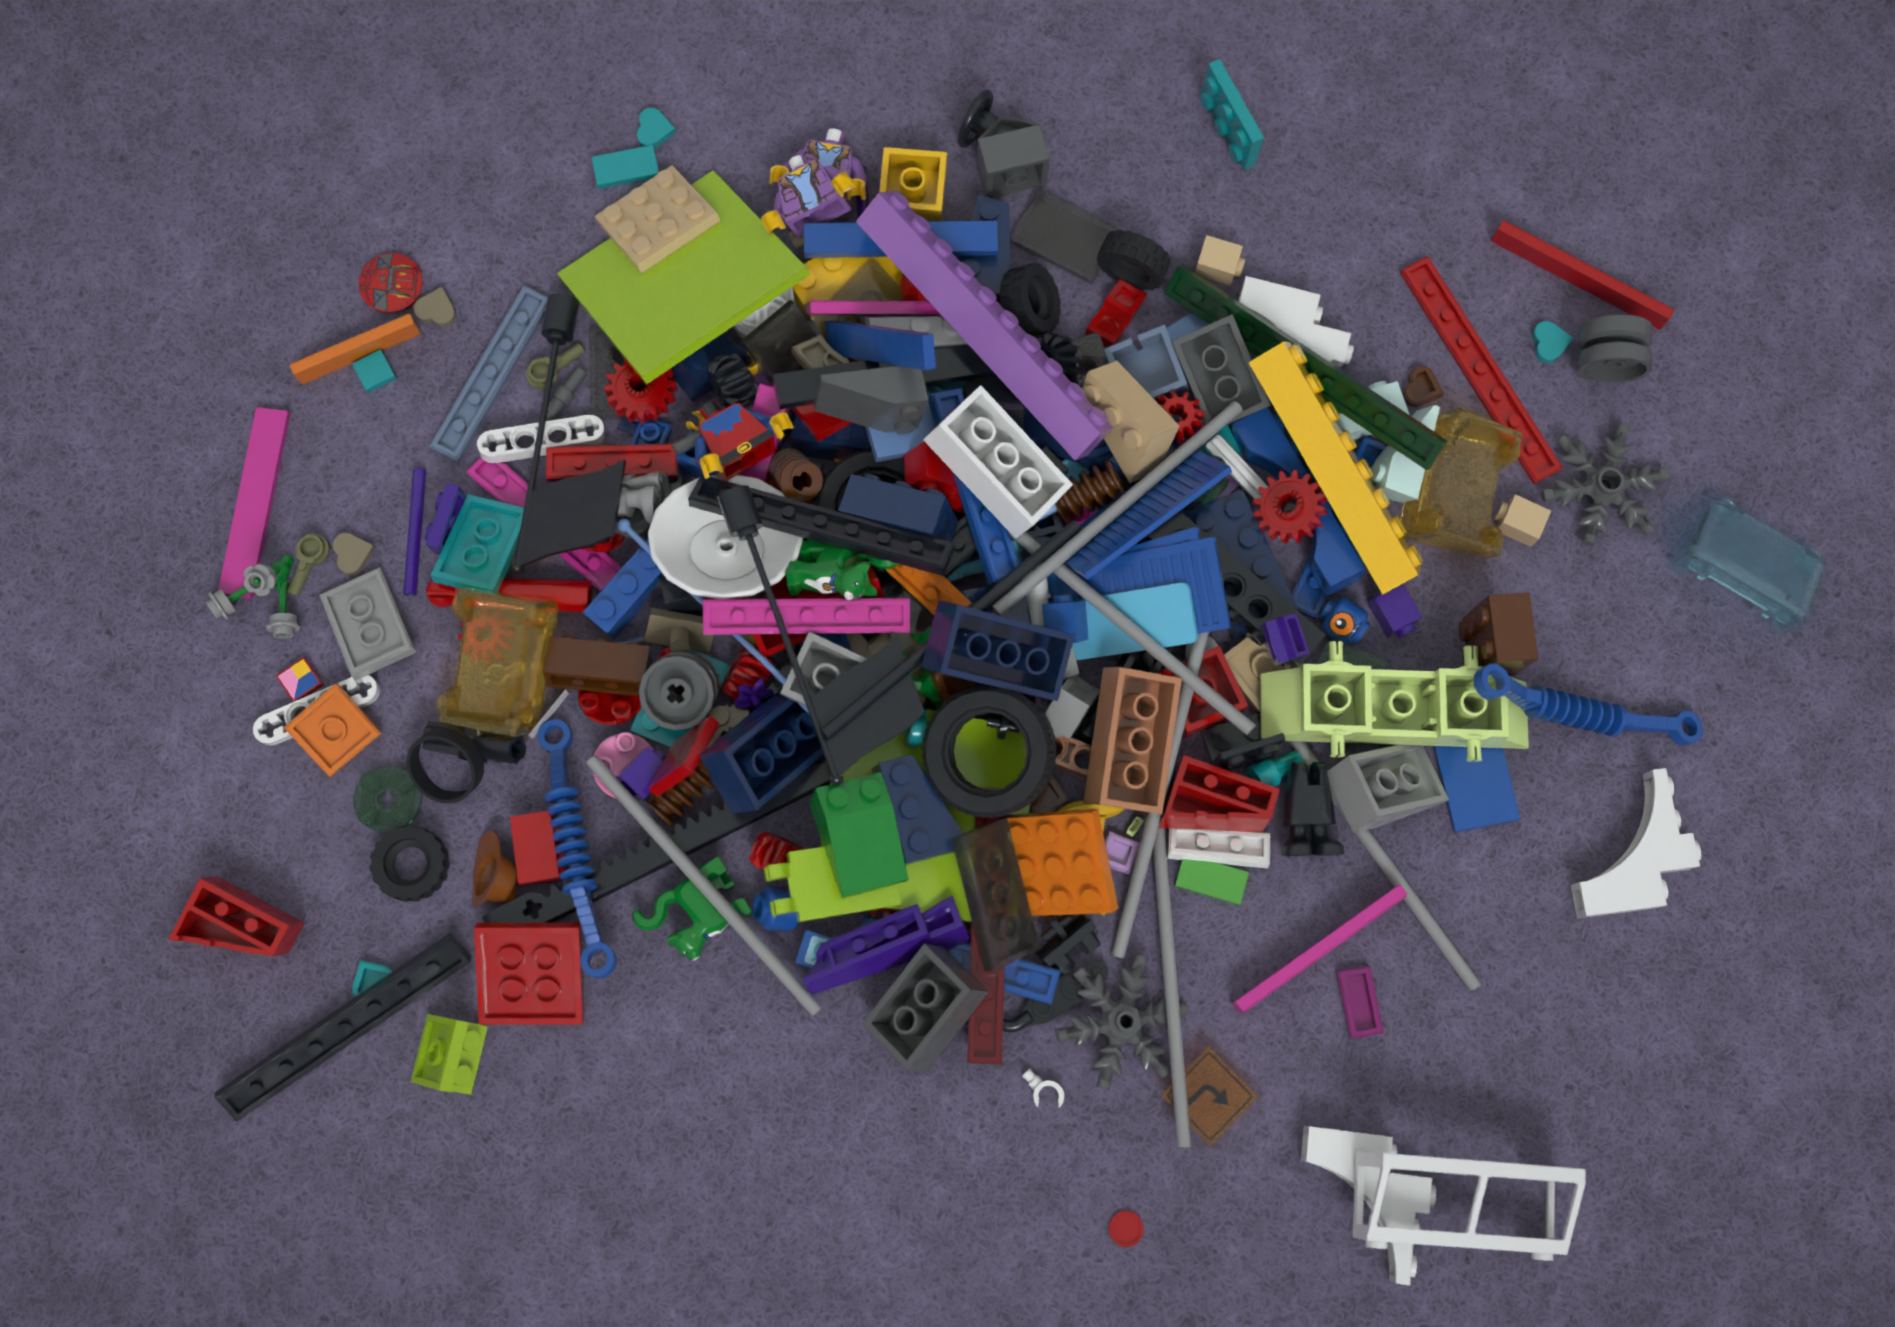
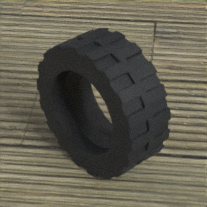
M1122 230L1107 233L1096 257L1097 265L1109 277L1117 281L1122 279L1140 290L1160 288L1171 264L1168 252L1161 245L1156 244L1155 241L1141 234Z
M1030 263L1007 270L1008 272L1004 273L1003 280L1000 283L999 298L1001 299V307L1015 315L1019 321L1018 325L1026 334L1034 337L1054 331L1061 315V300L1053 276L1049 274L1046 267H1042L1039 263ZM1028 292L1032 299L1033 310L1029 302Z
M413 825L399 826L394 828L393 831L382 835L383 838L374 845L375 849L374 852H371V865H369L370 872L373 874L372 879L375 884L379 885V889L390 897L405 902L420 901V899H427L432 896L433 892L438 891L442 887V882L446 881L448 876L447 870L450 869V862H448L449 853L445 849L442 840L432 832ZM408 847L420 849L427 859L424 873L415 880H403L394 870V860L397 854Z

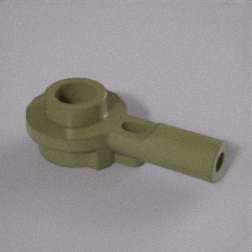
M578 342L557 356L552 387L558 380V371L585 354L583 347ZM547 356L535 359L526 370V379L529 385L538 390H545L550 358Z
M309 533L298 541L296 557L300 562L286 592L299 597L312 566L320 565L329 556V543L320 534Z

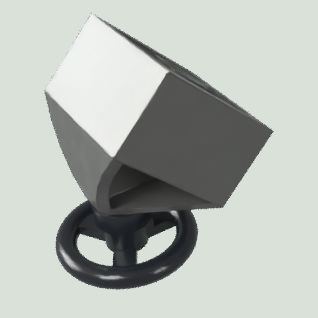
M989 89L983 90L975 98L963 119L957 143L959 147L967 148L978 135L980 136L977 148V169L985 197L996 198L1046 186L1050 158L1040 124L1018 118H999L990 112L994 99L993 92Z

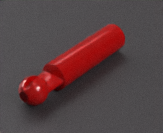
M504 578L497 596L492 597L435 583L431 579L426 586V597L434 606L440 608L460 606L473 607L474 609L488 608L489 610L583 612L592 602L593 584L591 580Z

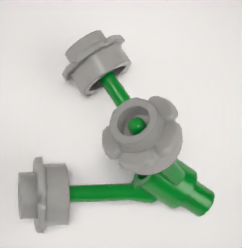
M283 555L279 561L273 562L271 566L264 564L250 565L243 573L245 577L243 581L244 587L227 597L221 589L213 594L208 592L211 599L205 603L216 619L223 616L225 620H228L227 616L236 611L231 604L233 601L248 592H255L257 596H265L270 593V589H277L279 591V613L269 616V625L266 626V630L273 632L274 638L294 637V632L300 630L297 616L287 613V577L290 575V568L294 564V560L288 555Z

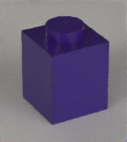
M1404 584L1383 595L1382 593L1368 603L1369 608L1387 638L1394 634L1401 638L1416 630L1414 624L1422 618Z
M646 747L616 775V778L639 802L645 799L651 792L648 788L666 757L656 748L651 750L649 747Z

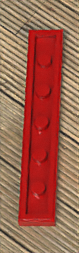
M1505 220L1501 222L1490 240L1624 312L1645 318L1651 322L1653 327L1659 330L1669 321L1674 312L1673 308Z

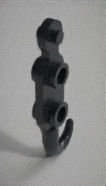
M1093 960L1086 965L1085 969L1093 979H1095L1097 973L1101 974L1103 982L1107 979L1108 968L1104 962ZM1072 974L1063 975L1058 980L1052 1005L1029 999L1017 1017L1012 1020L1003 1018V1031L1014 1033L1027 1026L1052 1021L1084 998L1078 994V991L1085 989V987Z

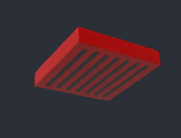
M710 715L675 740L648 790L656 796L662 795L694 773L701 760L699 754L707 749L719 727V722Z

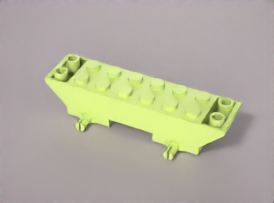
M1336 641L1329 642L1328 662L1322 664H1303L1297 668L1260 674V740L1284 733L1285 741L1331 742V757H1345L1344 743L1467 747L1468 762L1482 761L1481 747L1529 748L1528 716L1525 715L1521 707L1519 708L1505 696L1494 700H1486L1477 693L1473 679L1476 671L1482 668V666H1478L1477 646L1463 647L1464 666L1460 668H1439L1436 671L1371 669V666H1358L1343 662V642L1338 641L1336 644ZM1488 674L1489 685L1496 689L1494 678ZM1511 677L1513 680H1516L1518 683L1526 687V682Z

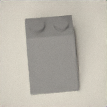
M1396 745L1349 755L1327 771L1330 785L1353 833L1378 828L1449 800L1423 745Z

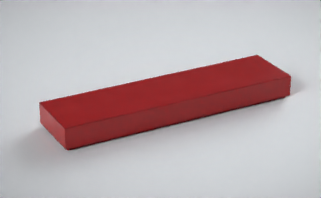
M671 444L546 447V479L548 482H557L565 478L600 471L617 464L623 459L626 460L624 475L636 474V476H644L651 472L663 471L667 474L668 478H679V466L675 457L676 453Z

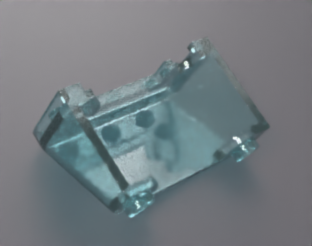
M1719 498L1712 499L1704 505L1669 568L1681 575H1684L1687 570L1699 572L1696 578L1701 581L1709 577L1762 608V617H1772L1773 622L1770 627L1785 635L1805 623L1813 607L1827 563L1820 552L1801 546L1741 511L1731 500Z

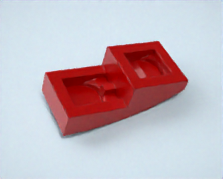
M1120 279L1105 298L1102 308L1087 326L1084 335L1106 348L1115 345L1140 309L1147 294Z

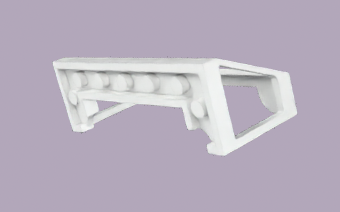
M1356 1151L1353 1238L1365 1240V1247L1387 1249V1242L1531 1252V1259L1553 1261V1254H1568L1585 1187L1586 1169ZM1365 1166L1380 1168L1368 1225L1363 1224ZM1401 1169L1478 1175L1479 1179L1466 1231L1460 1233L1378 1227L1377 1223L1389 1170ZM1489 1177L1546 1181L1545 1239L1475 1233ZM1555 1182L1575 1183L1576 1186L1562 1239L1554 1238Z

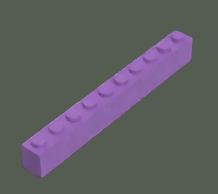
M896 191L879 192L857 219L856 223L1074 460L1087 456L1113 429L1108 422L1106 414L1100 408L1093 406L1085 398L1084 390L1078 384L1071 382L1062 373L1063 368L1054 359L1049 358L1040 349L1041 345L1035 337L1025 333L1018 325L1019 321L1015 315L1008 310H1004L996 301V295L977 281L973 270L953 255L951 246L946 241L939 239L930 230L929 222L922 216L917 215L908 206L909 201L905 196Z

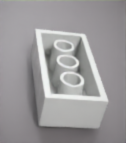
M981 385L923 439L1015 539L1030 529L1073 485Z

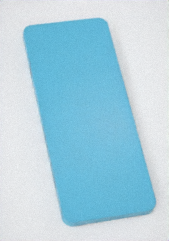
M1186 582L1102 595L1162 647L1190 644L1198 640L1191 587ZM1086 601L1089 639L1072 644L1076 660L1145 650Z

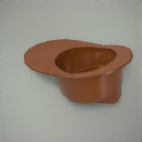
M491 830L484 833L478 843L473 868L472 904L475 907L480 906L484 901L508 903L516 897L518 885L516 864L500 853L499 836L495 831Z

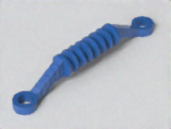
M1498 664L1486 665L1478 669L1474 674V687L1482 698L1494 700L1505 696L1519 708L1521 707L1529 718H1539L1542 721H1550L1555 724L1560 723L1564 726L1594 731L1597 734H1605L1610 737H1616L1622 731L1668 733L1671 739L1679 745L1695 743L1702 737V723L1699 717L1691 711H1682L1671 717L1631 714L1626 712L1623 706L1611 704L1607 701H1599L1594 698L1589 699L1586 696L1556 691L1553 688H1544L1540 685L1526 688L1516 680H1513L1507 671ZM1488 674L1494 678L1496 689L1489 685ZM1682 721L1688 726V735L1682 729Z
M551 719L540 727L538 741L550 753L551 791L547 792L544 796L547 803L555 804L547 809L548 815L557 817L551 820L550 827L561 829L552 835L553 841L564 842L554 848L555 853L566 855L557 861V865L561 868H569L559 874L560 880L571 881V883L562 887L564 895L572 896L585 935L587 947L583 950L580 957L581 967L589 976L603 979L615 971L617 956L611 947L604 944L593 909L590 891L597 888L596 880L585 879L594 873V869L591 866H582L592 859L591 854L580 853L589 847V843L586 840H577L587 833L585 828L575 827L583 823L584 818L580 814H573L581 809V803L571 801L579 796L578 789L569 786L567 772V750L572 745L573 733L564 721ZM553 729H562V740L557 744H549L547 741L548 733ZM597 952H605L607 955L606 965L598 970L592 969V956Z

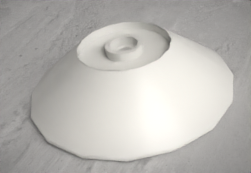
M717 475L710 476L719 479ZM736 475L728 480L731 483L742 486L747 485L753 489L786 497L782 491L758 478ZM699 478L673 490L655 510L648 531L651 558L665 578L692 595L714 599L747 597L763 591L764 587L747 540L740 541L738 537L730 536L723 515L689 506L688 498ZM762 526L758 530L759 534L753 539L770 586H772L785 576V570L789 562L797 561L803 537Z

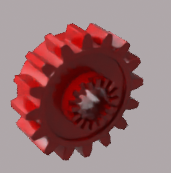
M625 358L623 366L617 363L613 365L616 374H607L606 378L610 385L604 386L606 395L609 396L607 401L610 407L615 408L614 410L619 418L626 415L628 423L639 420L643 425L646 423V420L653 419L656 422L659 415L669 413V403L676 402L673 392L678 391L676 382L673 381L675 377L672 369L667 370L646 385ZM642 386H646V387H647V388H645L644 391H643V390H641V392H639V391L636 392V391H635V390H636L637 388H639V387H642Z
M1293 470L1291 477L1287 478L1285 473L1280 471V480L1275 481L1273 478L1268 477L1267 481L1270 486L1267 489L1264 487L1258 488V491L1262 494V499H1254L1253 503L1260 510L1255 511L1253 515L1257 520L1261 521L1258 525L1263 532L1268 531V536L1273 541L1280 536L1283 544H1287L1289 539H1295L1297 543H1301V537L1307 535L1312 538L1314 536L1312 532L1314 528H1322L1323 524L1320 518L1327 515L1328 512L1321 505L1327 502V498L1324 494H1319L1322 489L1318 482L1312 484L1313 479L1309 474H1306L1301 479L1298 471ZM1291 502L1298 503L1291 513L1284 512L1287 504Z

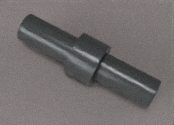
M577 366L563 386L559 385L552 393L553 399L548 406L546 421L553 420L564 405L567 407L575 397L573 393L588 375L583 369Z

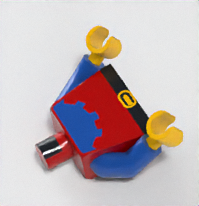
M709 401L700 409V413L705 420L698 426L700 436L695 440V463L702 470L705 479L710 478L709 473L715 471L720 480L728 481L774 454L773 434L778 439L784 437L782 431L793 429L794 426L785 412L777 413L772 417L752 409L746 410L739 403H734L722 410L716 401Z

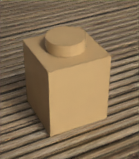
M1206 235L1195 273L1203 278L1231 285L1234 276L1240 278L1245 259L1240 258L1243 246Z
M1515 494L1507 503L1502 502L1494 517L1495 520L1499 521L1495 531L1531 547L1540 539L1551 510Z

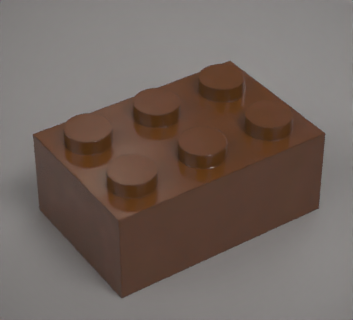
M1529 592L1488 595L1462 618L1463 622L1459 623L1460 640L1465 641L1466 646L1478 647V666L1484 667L1489 664H1498L1507 671L1510 677H1514L1538 660Z

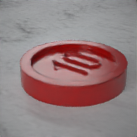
M1121 1211L1111 1218L1109 1234L1116 1244L1123 1247H1131L1137 1244L1143 1236L1144 1227L1142 1220L1135 1213Z

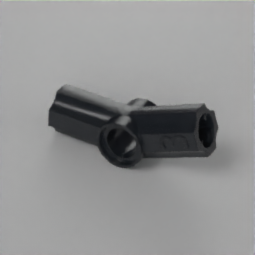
M428 721L423 733L424 735L435 728H450L463 733L477 746L484 764H487L488 761L518 764L519 760L524 758L527 747L522 735L498 732L490 728L465 724L462 727L448 723ZM437 739L423 741L422 748L424 750L455 755L457 758L467 761L458 748L446 741Z

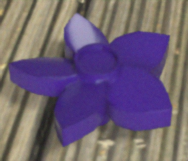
M761 678L753 687L749 685L738 686L740 695L736 698L734 705L736 708H747L751 705V707L757 709L762 705L760 699L768 698L774 695V692L771 689H764L765 685Z

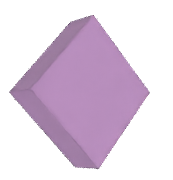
M1109 831L1105 845L1110 868L1130 875L1140 843Z

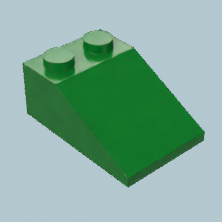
M879 772L846 780L840 785L830 784L815 788L810 807L841 898L908 881L894 809L882 773Z

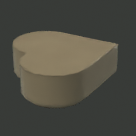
M442 287L418 299L413 309L416 317L421 322H434L439 327L452 325L457 315Z
M350 533L337 535L333 541V550L338 555V568L346 575H357L363 570L375 547Z

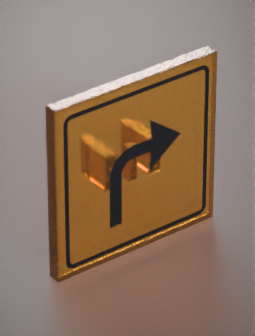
M1209 1046L1185 1069L1189 1125L1211 1146L1259 1096ZM1171 1084L1160 1096L1174 1109Z

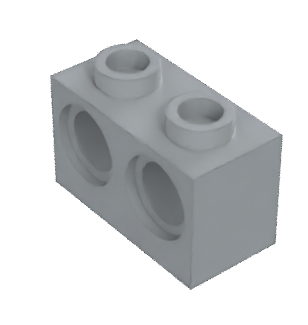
M1076 675L1069 677L1061 687L1058 702L1052 701L1045 713L1051 728H1053V734L1060 738L1065 736L1070 739L1086 717L1100 690Z

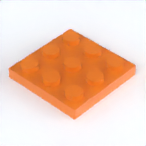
M1098 809L1014 814L1003 819L1024 916L1113 913L1119 909Z

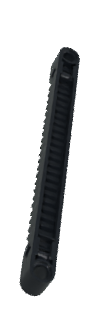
M823 754L822 761L813 762L757 811L731 813L724 800V810L721 811L713 805L711 806V816L708 817L701 811L699 812V822L696 823L689 817L687 818V828L684 829L677 823L674 825L675 834L671 835L666 829L664 831L688 856L814 793L815 788L830 785L831 773L825 756ZM650 836L649 847H646L640 841L637 843V853L626 848L625 859L614 854L613 865L602 860L600 861L601 871L593 868L594 873L585 878L596 880L597 888L590 891L592 903L674 862ZM563 881V886L571 883V881ZM552 885L551 896L549 897L535 892L527 893L488 912L482 919L484 923H554L576 912V907L572 896L564 895L558 886ZM533 903L543 907L538 911V918L528 915L532 911L531 904Z

